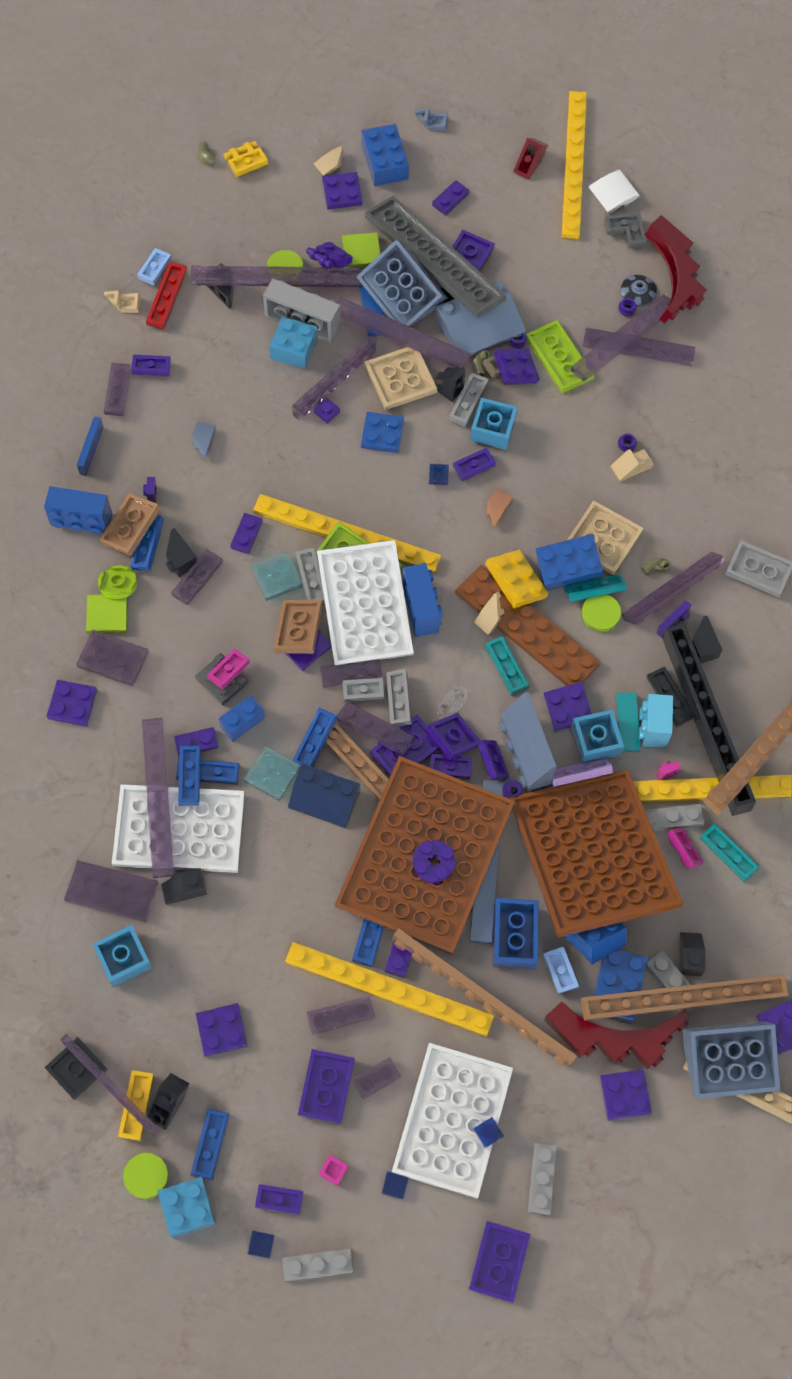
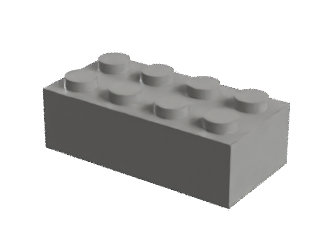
M273 278L263 294L265 317L280 322L283 316L317 326L318 338L332 343L341 326L340 304Z

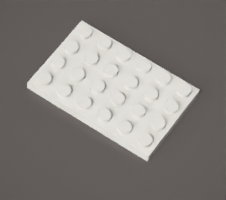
M395 540L317 551L334 666L413 656L414 652Z
M121 785L112 866L173 870L201 868V871L238 873L245 791L200 789V805L179 806L178 787Z
M429 1043L392 1173L478 1199L513 1068Z

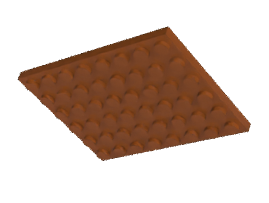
M399 756L336 900L335 908L394 932L399 928L414 940L453 955L515 801ZM424 841H441L453 850L455 857L454 871L450 877L439 883H428L421 880L413 867V855ZM437 857L428 860L431 862L432 867H435V864H440Z
M628 769L509 797V799L515 801L512 811L557 937L683 907V901Z

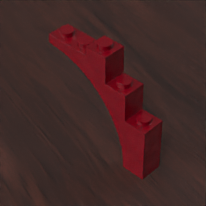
M660 215L650 225L645 236L662 255L671 277L672 293L670 303L659 319L663 324H666L670 319L673 321L679 315V310L684 311L686 307L691 310L695 305L698 307L704 301L703 295L707 289L695 280L698 276L696 272L700 265L689 257L692 252L690 248L694 243L665 217Z
M561 1001L546 1015L544 1020L579 1059L584 1054L586 1057L590 1056L597 1049L594 1046L596 1045L613 1064L617 1060L620 1062L624 1061L630 1055L628 1051L630 1050L648 1069L651 1065L657 1067L664 1060L662 1055L666 1050L661 1044L665 1047L673 1039L671 1034L676 1030L681 1032L689 1024L686 1020L691 1015L684 1009L672 1019L654 1027L641 1030H617L597 1025L588 1020L584 1021L583 1017L573 1012Z

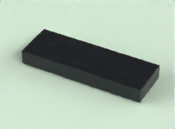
M665 666L647 674L646 678L656 694L673 696V722L676 727L694 719L686 700Z

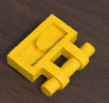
M256 141L243 143V146L236 149L231 148L229 152L223 154L224 159L228 160V165L236 177L268 165V159L261 148H258Z

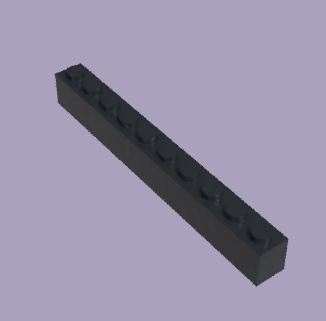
M682 624L666 628L663 642L718 782H720L737 763L739 757L686 625ZM749 782L729 803L728 807L732 816L752 811L756 800Z

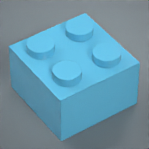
M648 694L646 701L642 702V708L639 710V720H642L641 727H639V739H642L641 746L667 747L672 735L673 696Z

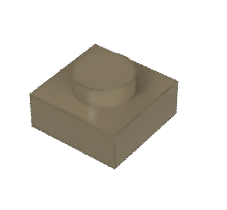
M494 356L483 361L482 365L492 378L501 375Z

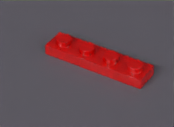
M169 262L147 316L146 325L160 329L165 328L187 273V266Z

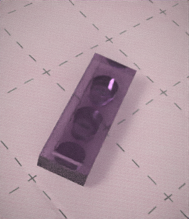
M111 364L104 407L105 415L124 416L131 373L130 364Z
M206 549L172 590V596L188 606L223 563V559Z
M380 659L342 665L320 666L323 688L343 685V680L382 678Z
M370 996L307 1012L312 1035L375 1018Z

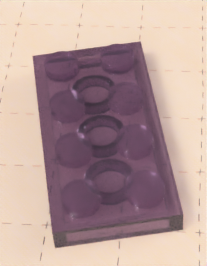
M77 860L64 900L68 903L146 922L159 882L158 880Z

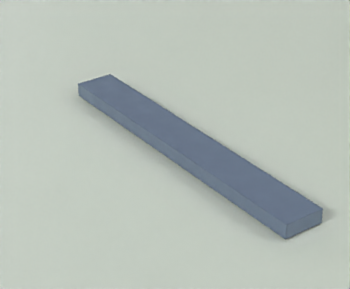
M483 780V789L503 796L502 788L504 782ZM499 843L473 904L470 942L492 943Z

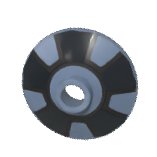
M632 275L622 282L620 292L623 299L631 298L637 306H646L654 301L657 287L650 278L644 275Z

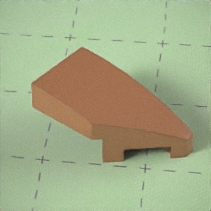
M498 489L494 491L487 502L486 513L488 516L490 515L493 527H496L501 521L504 512L513 500L512 496Z

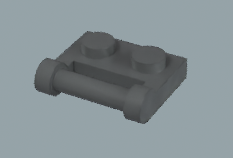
M220 653L211 663L196 674L195 678L223 706L243 689L249 680L239 674L234 679L236 683L233 686L229 683L223 690L211 682L207 674L225 658Z

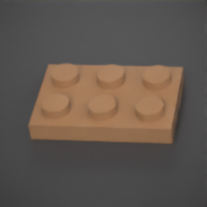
M129 493L102 534L99 542L102 545L132 556L161 510V507L154 502Z
M283 600L273 648L275 653L314 654L323 607L322 600Z

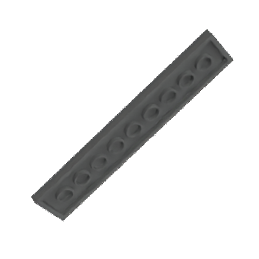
M391 196L365 212V218L392 242L396 239L402 241L427 273L476 318L506 301V294L396 197Z

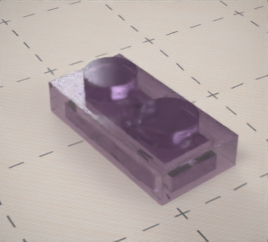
M389 1057L353 1078L352 1082L364 1100L401 1078V1075Z

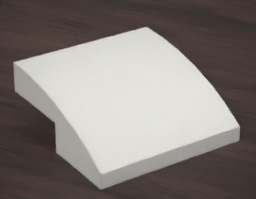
M620 170L600 178L589 186L590 191L609 215L622 205L626 207L640 196Z

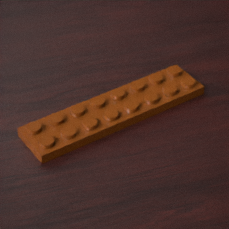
M482 564L455 590V594L479 614L496 592H499L501 595L499 598L501 609H504V614L501 615L496 628L566 686L579 682L583 683L600 666L601 662L531 604L513 608L490 571Z

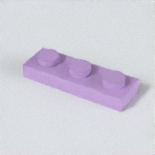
M607 758L558 768L555 769L552 785L559 786L613 773L612 765Z

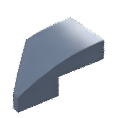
M429 109L414 110L417 118L428 130L447 131L448 113H430Z
M197 422L192 434L193 447L201 452V456L206 459L210 451V443L216 432V426Z

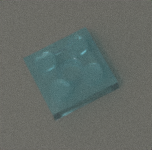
M287 551L251 565L252 572L266 601L302 587V582Z
M265 746L244 778V782L280 801L298 773L300 765Z

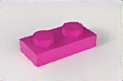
M234 648L207 674V677L223 690L250 664V660Z
M682 827L672 829L667 833L670 844L677 850L681 862L688 869L699 867L704 863Z

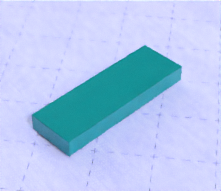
M621 574L564 586V592L570 602L627 590V584Z
M503 636L485 643L484 646L510 695L512 696L528 689L530 685Z
M616 693L617 725L624 745L622 752H640L637 693Z
M715 823L700 836L699 839L743 882L747 881L760 868Z

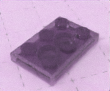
M92 630L76 665L84 670L133 686L149 651L147 648Z

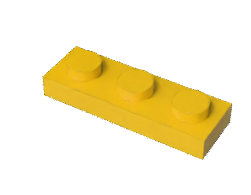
M131 1071L118 1134L119 1138L141 1141L154 1079L153 1073Z

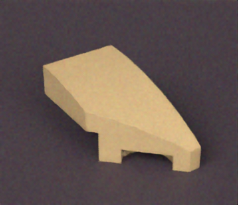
M342 146L337 147L314 163L323 176L332 174L338 167L342 168L341 159L344 149Z
M119 290L104 292L105 297L121 313H139L141 302L139 293L121 295Z
M496 592L474 621L488 635L494 631L501 619V615L504 614V609H501L499 598L501 595L499 592Z

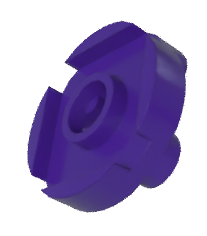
M437 840L421 843L413 855V867L419 878L428 883H439L450 877L455 867V857L452 848ZM433 857H437V860L440 861V864H435V867H432L431 862L428 861Z

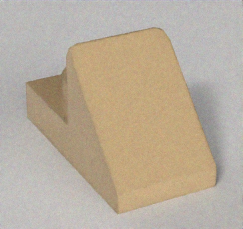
M629 449L610 468L618 481L621 482L652 468L653 462L645 449L634 454Z

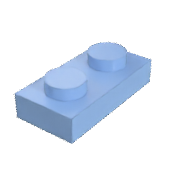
M154 248L138 272L137 278L154 286L171 261V254Z
M564 947L543 954L558 995L579 988Z

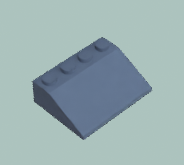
M398 239L356 276L401 333L432 313L436 306L441 305L448 299L407 246Z
M502 280L494 283V285L506 294V301L479 318H476L456 299L436 306V322L460 360L509 341L511 337L514 339L521 336L522 333L526 334L527 331L512 296Z
M525 692L502 713L501 720L498 723L501 733L506 735L507 740H505L507 750L512 751L514 769L519 770V782L522 788H525L526 792L529 793L551 786L556 764L529 692Z
M763 1021L683 1028L684 1052L695 1099L780 1091L775 1024Z

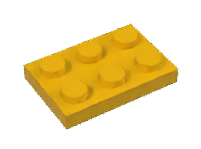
M520 549L486 560L485 565L513 608L547 598L549 593Z

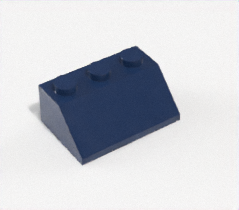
M302 763L293 785L288 808L346 828L360 794V783Z

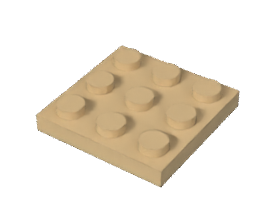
M416 344L364 362L366 371L385 411L437 393V387Z
M593 500L567 540L593 534L602 569L615 575L644 528Z

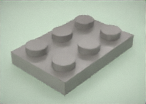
M740 540L725 575L780 598L792 571V561Z

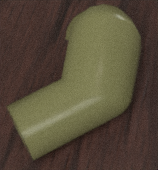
M201 142L198 151L199 160L205 164H214L215 156L208 152V143Z
M486 350L478 353L473 360L475 373L482 377L485 376L482 363L490 357V353Z
M654 557L641 567V571L645 575L653 570L667 571L671 567V562L664 558Z

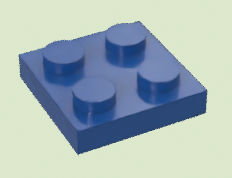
M367 412L361 448L398 453L404 417Z

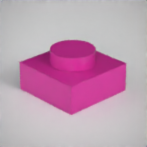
M667 761L659 766L656 776L658 780H666L677 775L681 766L678 761L672 763Z
M329 1154L318 1175L338 1187L349 1165Z

